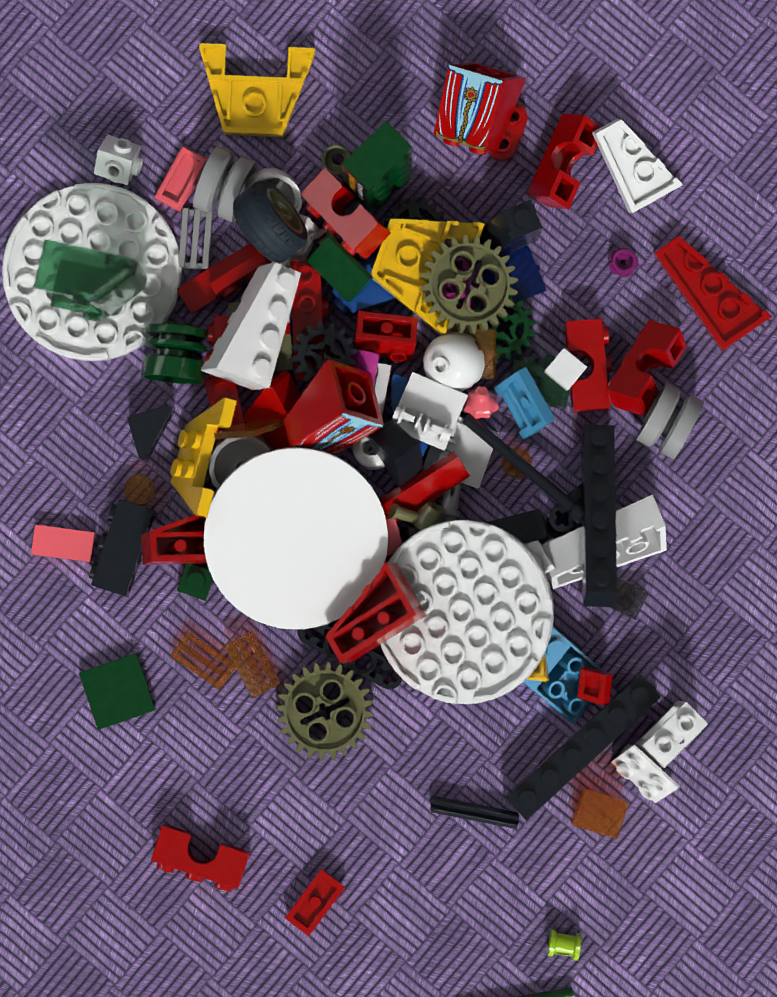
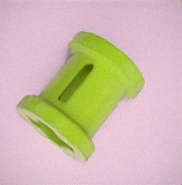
M551 929L547 956L552 957L554 954L570 956L573 960L578 961L582 941L581 933L568 935L557 933L556 929Z

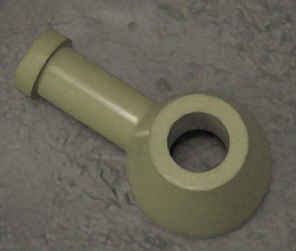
M332 145L322 155L323 167L335 176L343 174L342 164H337L334 156L339 153L344 157L345 161L351 155L349 150L342 145Z
M428 501L417 512L393 503L390 506L388 515L392 519L397 518L413 523L419 530H423L432 525L442 523L444 509L431 501Z

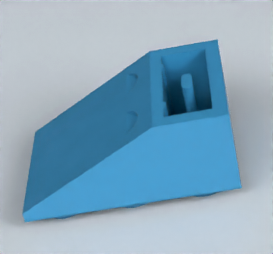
M552 627L550 641L545 651L549 681L543 682L526 679L523 684L572 724H575L592 703L577 698L581 668L591 667L603 670Z

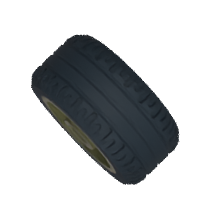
M258 181L234 200L233 213L238 225L252 245L267 259L273 262H284L306 245L308 233L304 222L290 201L272 184Z

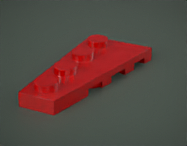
M680 236L653 254L721 351H724L772 317L766 310H762L752 301L753 299L744 291H740L729 281L730 279L722 272L717 271L710 265L707 259Z

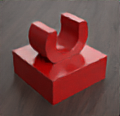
M591 667L581 668L577 698L600 705L608 704L610 702L613 674Z

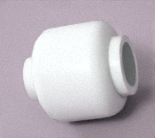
M367 436L353 444L354 457L363 468L378 470L385 467Z

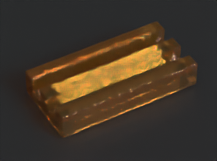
M188 631L171 654L172 658L219 690L222 689L237 667L231 660ZM190 640L228 666L227 670H222L187 646V642ZM184 650L221 676L220 680L217 681L179 655L180 652Z
M253 631L224 645L252 699L281 684ZM245 641H248L269 681L268 684L265 683L254 658H252L244 643ZM237 647L239 648V650H240V652H241V654H242V656H243L245 662L243 661V659H242V657H241V655H240V653H239ZM246 664L248 665V667H249V669H250V671H251V673H252L254 679L252 678V676H251V674H250V672H249V670H248Z

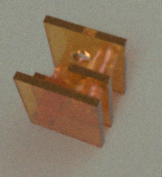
M582 787L571 824L618 840L629 803Z

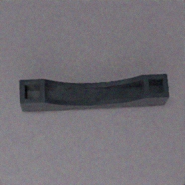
M584 425L581 438V468L584 494L583 607H614L617 596L614 425Z
M637 674L610 699L608 704H605L571 738L526 775L504 797L527 821L656 703L661 696L641 674Z

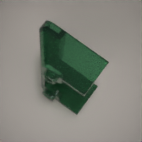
M45 239L34 288L53 292L50 306L83 313L84 319L100 322L101 317H109L145 290L148 277L139 262L134 259Z

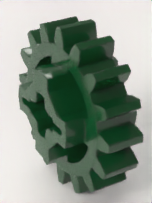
M509 296L508 299L513 301L512 296ZM522 300L512 307H503L513 311V315H507L505 318L496 315L498 321L503 325H510L507 335L503 331L500 333L496 331L499 324L496 326L492 325L491 329L487 330L486 333L477 325L476 333L471 334L474 337L479 336V340L475 344L478 347L483 345L486 347L484 351L485 356L493 352L495 353L494 360L498 361L500 355L504 354L506 360L510 361L511 353L514 352L520 357L522 356V346L527 349L530 348L531 344L526 339L535 337L536 333L529 330V328L535 326L536 321L528 320L527 317H529L532 311L531 309L525 311L521 309L523 306ZM477 308L476 312H481L482 308ZM520 324H523V335L518 341L515 331ZM495 341L503 342L507 347H497L492 343Z

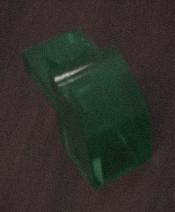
M546 354L543 365H539L537 359L522 356L520 361L514 360L511 375L526 367L534 380L539 381L538 389L549 407L561 410L566 408L570 389L566 391L544 373L555 359L554 356Z

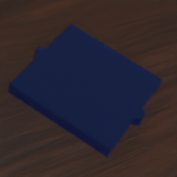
M528 246L501 256L509 255L510 258L505 263L506 267L515 266L516 268L509 273V277L518 279V282L510 285V288L518 291L515 296H512L514 304L547 291L539 273L540 266L535 264ZM483 270L482 273L486 283L493 285L495 283L494 274L489 270Z

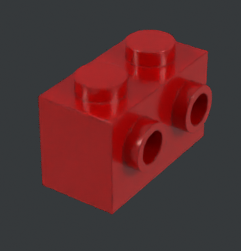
M358 311L354 329L353 349L379 353L380 357L390 358L396 362L412 361L416 346L418 318Z

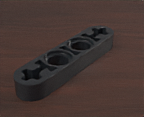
M327 624L316 627V630L323 635L325 629L329 631L332 629ZM297 629L298 636L302 642L340 663L337 656L330 652L327 639L324 641L323 648L317 646V643L321 641L320 639L312 636L308 640L305 638L306 632L302 629ZM372 650L368 652L372 658V664L366 670L358 669L354 661L352 663H340L385 689H394L402 682V678L396 671L397 681H390L388 685L383 682V675L377 672L375 678L369 675L375 668L377 659L384 662L380 666L384 670L388 671L392 667L385 657Z

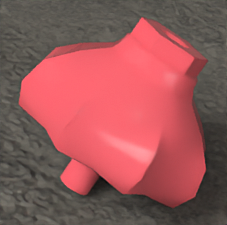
M481 386L471 389L467 394L468 397L464 404V412L471 414L475 419L490 418L492 413L499 409L497 395L491 393L486 387Z

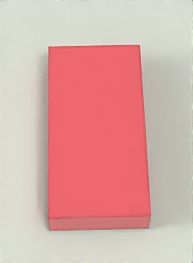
M182 145L154 198L181 213L196 187L208 159Z
M35 525L31 555L92 563L96 533Z

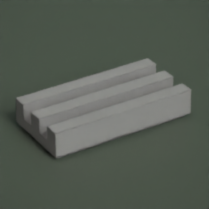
M183 208L179 249V267L182 269L207 270L209 268L213 211L207 213L199 209ZM189 216L194 217L190 263L186 262ZM205 217L202 263H197L200 218Z

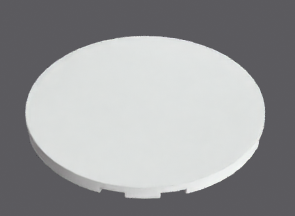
M103 183L76 184L59 191L56 190L37 201V204L22 216L14 227L3 259V286L9 307L21 327L35 341L58 355L81 361H102L118 358L143 346L145 339H152L153 336L145 334L146 325L167 322L179 296L177 288L181 286L182 268L179 267V248L169 225L162 215L137 194L118 186Z
M301 447L278 448L257 455L236 468L224 480L213 497L204 529L206 561L213 580L221 593L234 607L246 616L260 623L283 629L315 628L341 618L346 610L352 607L361 596L363 589L381 571L380 569L384 565L388 546V531L384 511L377 494L365 477L352 465L333 454L322 450Z
M456 520L427 527L414 534L396 550L388 562L397 563L427 615L380 644L388 662L412 688L442 702L473 704L493 700L507 694L532 674L544 656L550 641L554 620V606L546 574L537 558L524 543L497 526L479 521Z

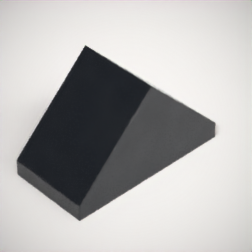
M165 405L127 417L138 457L146 463L149 461L175 412L173 407Z
M388 420L384 423L383 427L367 436L398 487L424 470L419 443L394 420Z

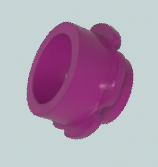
M628 248L615 250L610 255L609 260L611 263L609 268L615 275L619 274L621 277H629L633 274V270H636L638 267V258ZM625 260L626 265H621L620 262Z

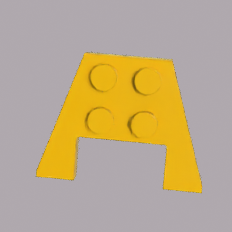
M199 43L200 53L224 135L283 137L314 60L315 48L288 47L287 77L225 75L226 44Z
M390 219L387 229L391 234L379 247L370 272L373 277L372 279L436 331L444 335L447 331L448 320L444 319L437 323L436 320L439 313L436 311L428 314V310L433 306L432 303H422L427 292L420 291L419 288L427 284V281L421 279L420 275L422 273H429V270L423 264L426 261L434 263L430 253L435 251L441 254L439 245L445 243V240L449 241L454 237L460 244L463 235H467L469 243H472L476 235L480 238L485 224L481 222L463 223L459 221L438 222Z
M223 398L187 423L179 434L178 446L180 448L177 458L174 459L171 465V484L195 515L208 518L214 490L203 488L217 429L218 427L230 428L237 402L235 400Z

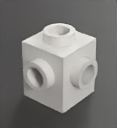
M107 134L97 152L94 174L110 179L115 183L128 185L133 175L138 176L143 163V159L139 158L141 146L131 143L127 139Z

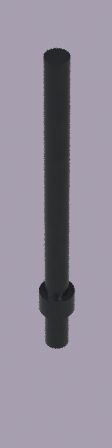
M471 414L464 418L462 423L568 511L570 513L569 517L577 524L582 523L584 525V505L581 502L577 504Z

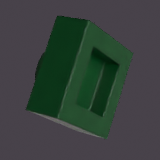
M186 564L177 591L206 601L214 581L213 577L207 569L193 564Z

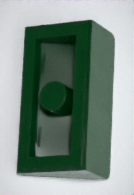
M331 235L323 241L308 259V263L347 302H351L362 293L373 278Z

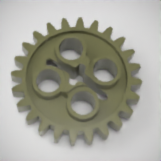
M463 235L459 244L453 237L449 240L450 248L446 244L441 243L439 245L441 254L435 251L430 253L434 263L426 261L423 264L429 270V273H422L420 275V278L427 281V284L421 286L419 290L428 292V296L422 300V303H432L433 306L428 310V314L437 311L439 313L436 320L437 323L444 319L448 320L447 330L451 329L454 324H457L458 333L461 334L465 327L468 326L470 333L474 334L476 333L477 325H479L480 329L484 332L488 330L487 321L496 326L499 324L496 315L503 318L508 315L503 307L514 306V303L508 299V296H515L518 293L515 289L510 288V285L518 282V279L509 277V273L516 268L515 266L506 267L505 263L510 256L507 255L500 258L498 254L502 247L498 246L491 250L490 239L481 245L478 235L474 237L472 243H469L467 235ZM456 257H462L467 261L468 270L466 272L456 269L454 264ZM479 260L481 265L471 282V285L475 288L466 293L462 307L458 309L456 307L457 302L466 288V284L462 281H466L472 275L475 263ZM483 270H489L494 274L495 283L493 285H488L482 280ZM444 284L454 287L456 291L454 299L444 297L442 294V286ZM471 297L481 300L483 304L481 312H474L470 308L469 301Z
M327 662L325 670L321 671L318 663H314V672L312 673L306 667H303L304 676L302 678L295 673L292 674L295 681L294 685L284 683L285 688L289 691L288 695H278L279 698L285 701L284 705L276 706L277 710L284 712V716L276 719L277 722L286 723V727L280 733L286 734L290 732L292 736L287 741V744L289 745L297 741L299 745L296 752L299 753L304 747L307 748V758H311L314 752H318L320 761H323L325 753L329 752L332 760H335L336 751L338 750L344 756H347L346 746L350 745L352 748L357 749L356 737L362 740L366 739L365 735L361 732L362 728L371 729L372 727L369 723L365 722V718L374 716V713L366 711V707L373 704V701L364 700L363 697L369 692V689L360 690L358 688L363 681L362 678L354 682L351 680L354 671L351 670L346 675H343L342 665H339L336 671H332L330 662ZM329 682H335L341 689L340 696L335 700H330L324 695V687ZM303 695L309 696L313 700V708L308 713L300 712L296 706L298 698ZM344 698H349L350 700L348 704L333 710L330 713L331 718L328 720L321 716L305 725L300 723L301 719L320 710L319 704L324 703L325 706H330ZM344 709L351 711L354 716V722L348 727L340 726L336 719L338 712ZM314 723H321L326 727L327 733L322 740H315L310 736L309 730Z

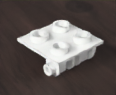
M412 372L392 420L412 438L445 451L468 395Z
M459 417L445 451L430 446L423 469L429 468L455 451L470 475L461 483L479 489L493 448L462 423L463 418ZM490 430L498 437V432Z
M627 744L621 751L622 754L611 761L622 777L630 779L639 788L640 793L654 803H657L680 787L635 744L633 746Z

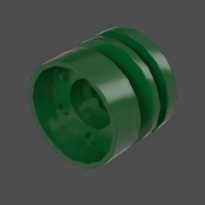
M178 322L147 324L145 334L157 337L158 339H145L144 346L157 350V354L143 356L141 377L168 383L203 384L205 372L201 371V368L205 362L194 359L193 354L205 353L207 346L194 343V341H207L208 331L196 328L190 324Z

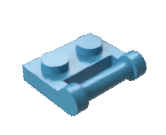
M526 367L515 372L494 387L497 395H501L519 426L521 431L518 433L522 440L531 437L555 421L549 405L545 402L534 378Z

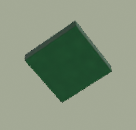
M137 653L79 673L98 730L156 710Z

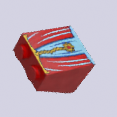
M475 62L449 65L433 135L443 138V143L447 145L460 146V144L470 146L469 151L476 154L486 155L487 151L497 150L525 84L526 77Z
M330 359L323 364L284 419L290 447L322 450L335 456L384 426L370 372Z

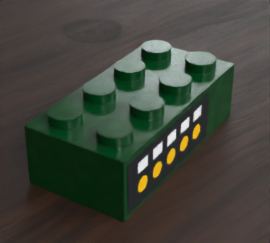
M385 121L342 163L344 185L355 195L354 199L359 201L369 212L374 208L379 211L390 200L388 195L395 188L401 190L410 181L411 177L409 175L412 172L413 147Z

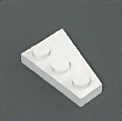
M617 118L592 132L628 212L634 213L683 185L646 148L641 139L622 119Z

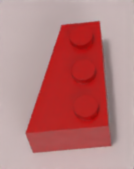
M193 515L142 534L143 565L207 563L204 550L206 517Z
M385 562L374 580L363 589L361 596L352 607L346 610L325 636L340 663H352L427 616L397 563Z

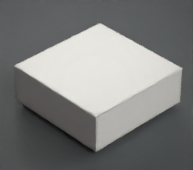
M563 348L544 373L568 391L587 366Z

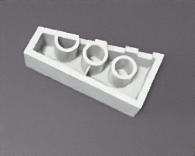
M276 262L258 266L241 297L240 305L236 312H233L230 316L226 330L222 337L216 341L213 347L214 351L209 360L205 361L201 371L251 390L269 388L301 273Z
M653 495L616 511L617 567L667 550L666 525ZM584 526L561 537L552 538L542 545L555 566L553 570L547 573L553 589L582 580Z

